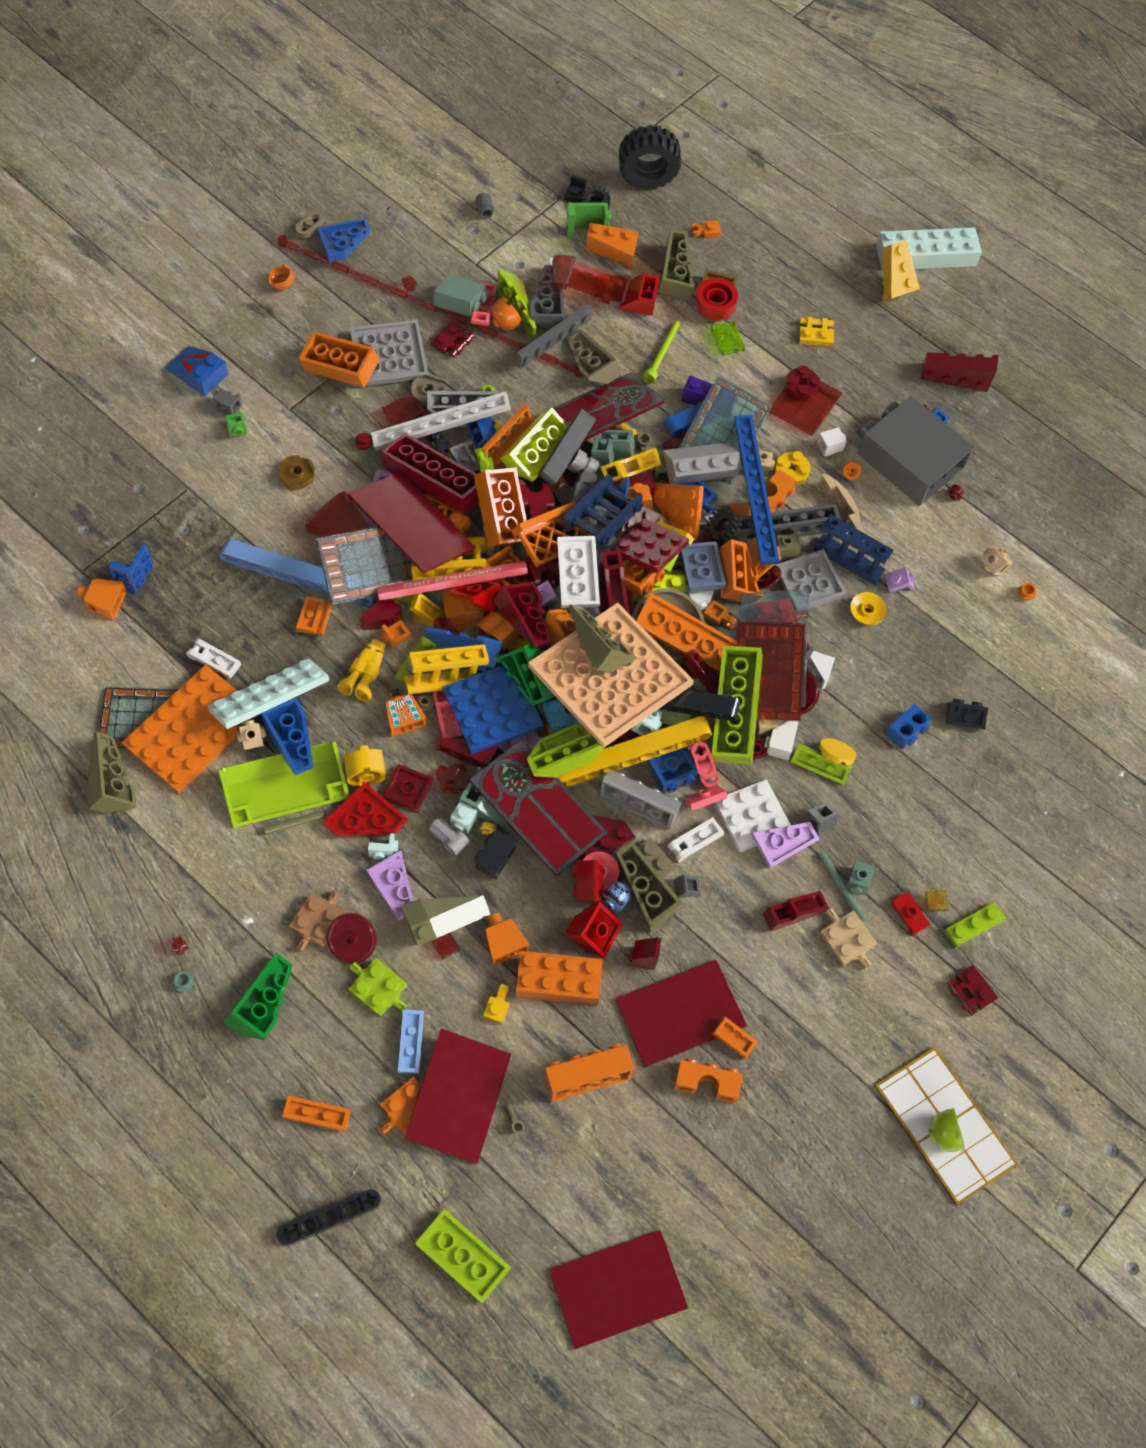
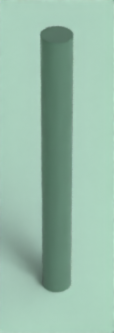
M825 852L820 854L818 857L852 911H855L860 920L865 922L867 918Z

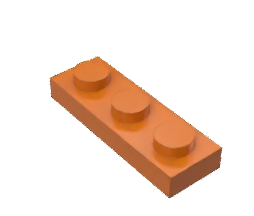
M288 1096L282 1117L288 1120L346 1132L351 1109Z

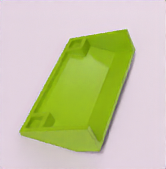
M336 741L310 746L313 769L296 776L280 754L219 769L233 828L348 799L350 796Z

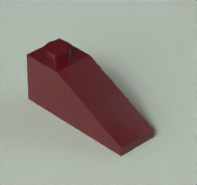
M464 738L436 740L437 751L476 768L480 767L483 769L498 756V745L471 755Z

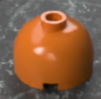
M502 296L491 308V315L493 317L491 322L496 328L500 327L504 331H513L520 327L523 322H521L522 319L513 305H507L506 302L508 300Z

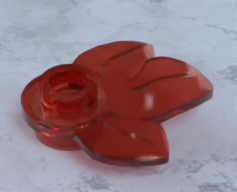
M463 764L452 765L450 769L440 765L436 771V778L440 782V789L445 795L451 796L458 790H465L469 784L470 778L465 777L466 767Z

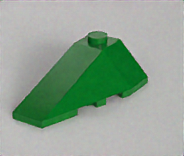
M276 952L223 1022L239 1035L264 1040L277 1022L278 1011L282 1005V997L293 965Z

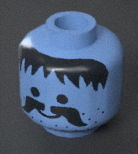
M612 882L602 893L603 905L610 911H621L631 900L629 886L624 882Z

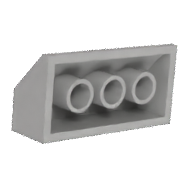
M729 442L662 451L670 484L736 477L743 469L739 452Z
M610 770L602 780L599 797L667 829H671L682 804L677 798L666 796L656 788L644 786L642 782L631 780L618 771Z

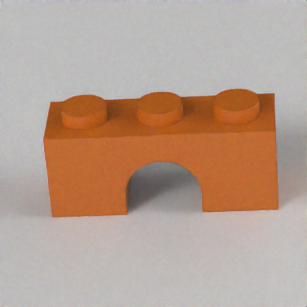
M780 469L769 480L766 490L773 495L768 497L771 513L776 512L778 508L781 509L786 503V498L788 496L792 497L796 491V480Z
M684 1059L678 1065L674 1090L695 1094L698 1083L702 1080H708L716 1087L715 1099L736 1104L739 1099L743 1074L738 1073L736 1069L726 1068L723 1070L717 1068L714 1064L706 1063L701 1065L697 1064V1061L693 1059Z

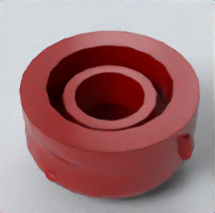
M709 278L704 280L697 288L695 297L696 309L702 317L711 321L728 319L735 312L738 291L726 279Z

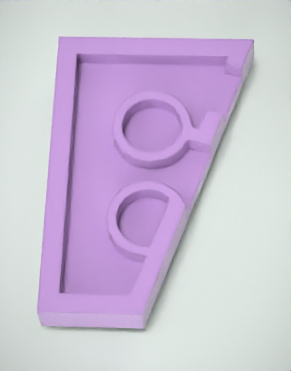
M811 822L750 833L769 868L819 840Z
M399 851L367 869V874L397 921L404 918L401 906L413 902L402 851Z

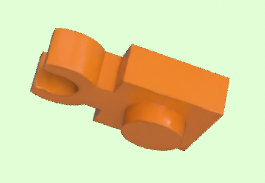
M718 220L702 221V225L691 224L692 237L704 235V238H716L721 235Z

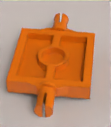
M414 1077L380 1104L388 1116V1121L379 1127L384 1135L393 1127L400 1130L404 1136L406 1135L422 1087Z

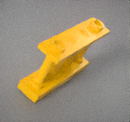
M467 537L475 546V550L464 555L473 554V559L462 560V556L424 574L411 563L413 581L487 568L486 558L481 559V554L487 553L486 537Z
M485 644L409 652V661L414 675L404 676L408 694L440 691L443 686L479 674L478 666L488 665L489 663ZM462 667H470V669L459 670ZM444 669H451V671L441 672ZM433 671L432 673L422 674V672Z

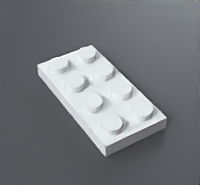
M595 536L557 537L561 608H568L570 604L581 608L599 607Z

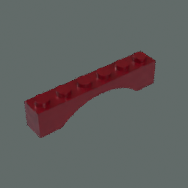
M620 550L601 552L599 563L608 609L619 603L630 615Z

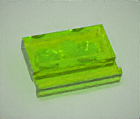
M735 321L729 324L726 322L711 325V332L721 356L745 350V345Z

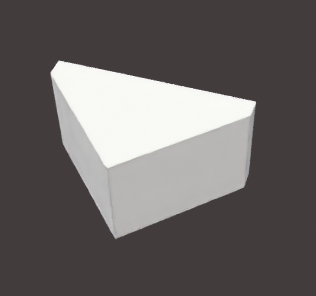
M813 651L806 665L817 679L822 690L828 682L835 658Z

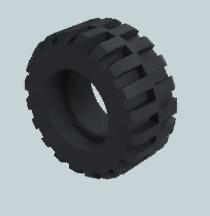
M647 125V127L640 126L637 130L633 129L630 131L629 135L627 134L623 138L619 149V168L623 178L631 185L634 184L635 187H643L646 190L648 188L657 189L659 186L664 187L666 183L672 182L681 169L680 143L672 132L670 133L668 129H662L661 126L657 125L656 127H652V125ZM646 154L661 156V158L654 161L638 159Z

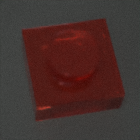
M451 932L432 941L441 960L460 951Z

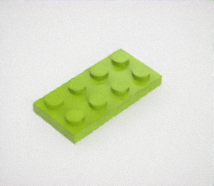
M445 1209L415 1243L422 1252L481 1304L484 1303L511 1269L506 1262Z

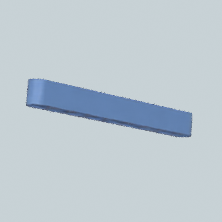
M233 539L226 540L219 554L220 559L229 564L331 596L325 569ZM346 576L349 588L362 586L363 583L364 585L372 584L366 581L362 583L360 579ZM378 594L347 601L365 607H372Z

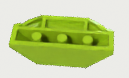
M574 724L540 739L527 757V761L534 776L557 778L593 762L604 748L583 725Z

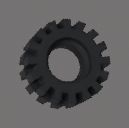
M593 186V189L588 187L587 190L585 189L582 192L581 203H593L591 202L592 200H597L600 203H608L609 210L611 197L605 188L601 190L600 186H598V189L596 186Z
M728 508L717 509V513H712L713 517L709 516L710 522L706 524L709 527L706 529L709 532V536L720 543H726L731 539L734 540L733 537L737 538L739 536L736 533L741 532L739 527H742V523H740L741 519L733 511ZM728 520V526L720 532L721 524Z

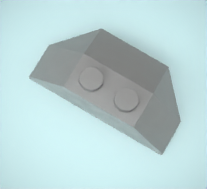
M427 391V409L432 414L498 394V391ZM467 424L459 425L456 427H467Z

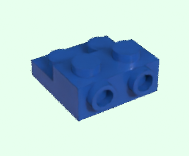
M685 748L647 760L662 793L666 791L668 793L675 792L679 785L684 783L686 786L690 785L697 778L698 770Z

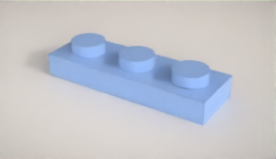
M403 1010L398 1074L419 1075L424 1011Z

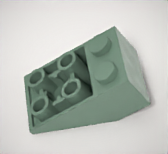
M478 767V769H477V771L475 772V774H477L479 771H481L482 768ZM469 782L460 797V801L478 810V818L493 823L498 828L512 834L514 830Z

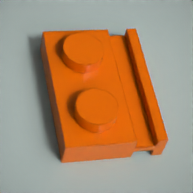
M306 596L296 631L311 635L317 634L323 637L333 602H326L323 599Z

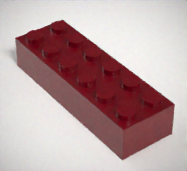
M407 433L402 434L381 451L382 468L393 474L401 471L418 489L462 515L479 503L474 479L475 472Z

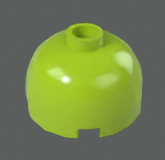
M955 1108L946 1109L936 1114L932 1120V1128H928L931 1141H936L938 1147L943 1151L958 1152L965 1150Z

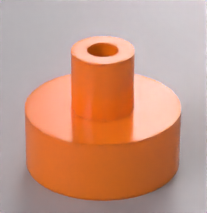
M856 461L848 462L843 468V474L849 480L857 479L862 472L861 465Z

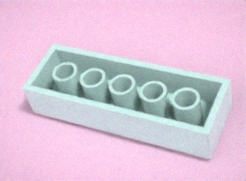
M975 228L881 231L876 243L881 270H884L882 269V248L903 240L907 241L914 269L977 266L982 254Z

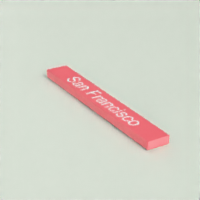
M526 561L381 586L378 587L379 600L524 575L528 573Z

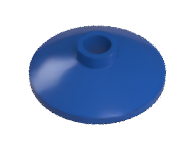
M625 476L617 487L614 486V489L626 496L629 488V477ZM614 497V506L622 509L624 503Z

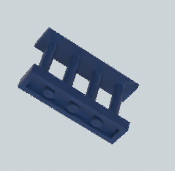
M607 474L563 516V529L569 532L574 527H578L588 534L595 536L596 549L599 550L609 542L610 538L636 512H640L643 507V494L639 493L634 499L629 498L614 489L613 477ZM611 495L627 504V506L621 510L603 498ZM595 506H601L617 516L611 521L592 509ZM589 516L606 527L600 532L581 520Z
M830 514L821 526V529L826 531L827 534L821 536L813 550L819 551L824 549L830 560L876 586L886 570L880 564L885 565L894 550ZM833 536H835L836 538L842 540V541H843L842 544L839 543V542H837V541H835V540L833 539ZM849 545L856 548L858 553L849 549ZM866 554L874 559V562L865 558L864 555Z

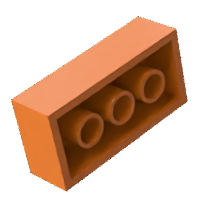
M313 331L298 358L306 372L365 388L379 362L373 347Z
M516 468L486 470L474 475L488 548L522 543L520 538H515L511 532L520 523L527 521ZM530 535L526 536L528 541L530 540Z
M520 951L515 998L598 1006L603 959Z
M615 1044L610 1046L609 1050L603 1052L601 1050H594L589 1053V1056L581 1058L580 1055L569 1058L568 1062L560 1063V1061L550 1063L545 1068L544 1081L552 1103L631 1080L635 1067L628 1045L621 1046V1044Z

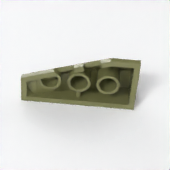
M572 604L569 605L568 608L586 655L593 663V668L600 672L603 670L611 673L636 659L621 642L617 643L611 639L612 634L598 626L599 622L585 609Z
M97 731L94 733L88 779V809L102 813L133 809L136 807L135 789L133 784H129L126 777L128 774L127 769L122 767L119 760L121 754L114 737Z
M483 895L418 899L401 906L414 944L417 946L490 915Z

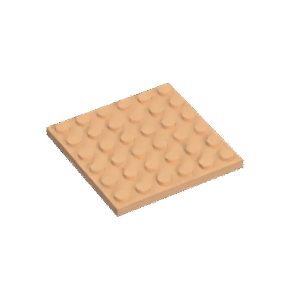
M616 603L595 619L599 622L598 626L612 634L611 639L617 643L621 642L636 657L633 662L611 673L603 670L601 672L593 668V663L586 655L577 630L528 662V667L603 748L692 686L694 682L619 603Z

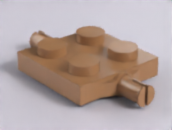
M332 890L328 899L320 898L311 892L289 926L290 929L301 936V940L295 947L297 950L300 949L303 952L308 942L315 943L322 948L326 947V935L329 925L335 918L346 913L334 904L340 895L339 892Z

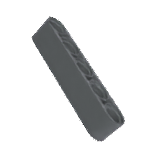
M582 408L577 412L539 471L538 476L551 486H554L595 423L596 419Z

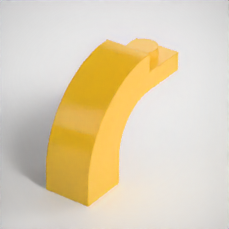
M652 448L635 456L601 467L604 477L607 474L612 476L614 483L622 480L625 476L632 477L646 472L649 469L662 465L657 449Z

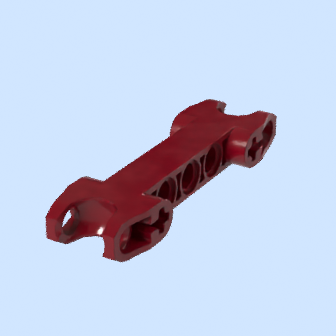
M519 480L526 520L554 510V496L547 482L542 481L539 491L535 493L527 488L523 480ZM541 529L540 535L548 538L549 532ZM530 536L529 542L534 544L535 538ZM539 540L538 546L546 549L547 543ZM550 545L549 551L554 553L553 545ZM536 550L539 561L543 560L544 553ZM530 557L525 559L528 570L525 576L528 582H534L536 587H538L541 579H546L552 583L554 589L560 585L558 559L539 567L534 565Z

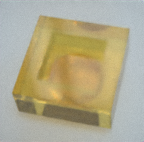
M926 890L927 912L947 911L949 909L946 890Z

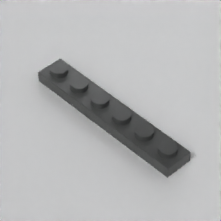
M588 304L584 305L516 353L515 365L521 369L525 365L530 364L533 359L541 356L549 348L554 347L557 342L564 340L567 335L575 332L584 323H588L591 319L592 307Z

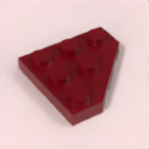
M592 815L608 834L581 855L579 860L582 861L593 852H605L611 855L635 840L636 836L625 821Z

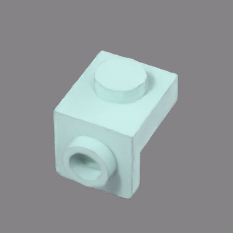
M390 833L389 844L369 842V857L375 860L387 859L394 855V852H398V840H395V834Z

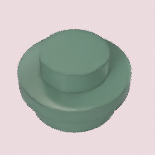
M181 971L173 977L172 983L177 991L186 992L193 987L194 978L191 973Z

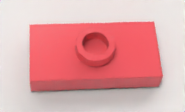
M718 785L710 789L699 790L698 793L683 799L688 808L696 810L727 798V794Z

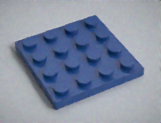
M504 665L442 687L471 755L540 730L544 726L535 706H532L518 688L519 684L515 679L509 677L506 673L508 670Z

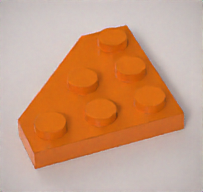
M655 483L654 503L663 516L669 518V525L688 532L694 541H698L704 486Z

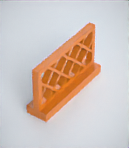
M575 501L522 522L511 531L515 538H520L536 567L558 558V553L549 551L550 545L557 547V542L552 540L553 534L559 537H571L565 534L566 531L564 529L560 532L555 530L554 526L556 523L563 526V516L577 504ZM578 527L572 529L574 536H578V533L588 536L587 532ZM541 529L549 532L548 538L540 535ZM527 535L535 538L534 544L527 540ZM539 540L547 543L546 549L538 546ZM536 550L544 553L543 560L539 561Z

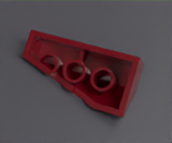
M534 582L502 586L494 600L502 616L534 648L551 644L548 625L545 623L544 618L546 614L541 604L543 601L542 596Z

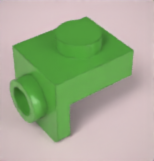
M244 413L226 415L230 437L247 434Z

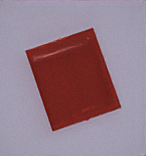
M800 381V383H799L800 385H802V384H805V385H806V383H805V382H802V381ZM821 381L818 392L814 397L810 399L800 397L798 399L791 396L785 386L770 406L768 412L813 436L843 393Z

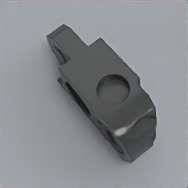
M584 471L576 479L570 491L568 504L574 501L578 503L595 486L596 474Z

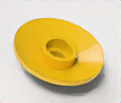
M870 592L856 595L850 605L853 617L865 625H876L882 622L887 614V606L884 600Z

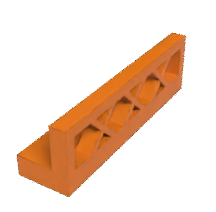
M524 404L481 448L482 452H487L488 457H492L495 465L494 469H500L504 465L500 458L536 420V418L531 416L528 405Z

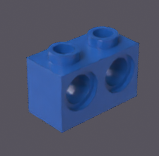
M914 703L889 727L886 735L901 749H904L907 745L912 746L918 739L916 736L919 733L923 735L930 726L928 724L931 717Z

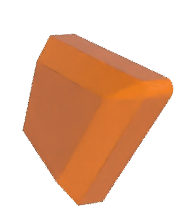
M729 503L731 511L739 517L751 516L749 503Z

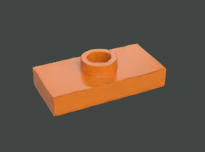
M723 1017L712 1033L744 1059H747L758 1041L727 1017Z

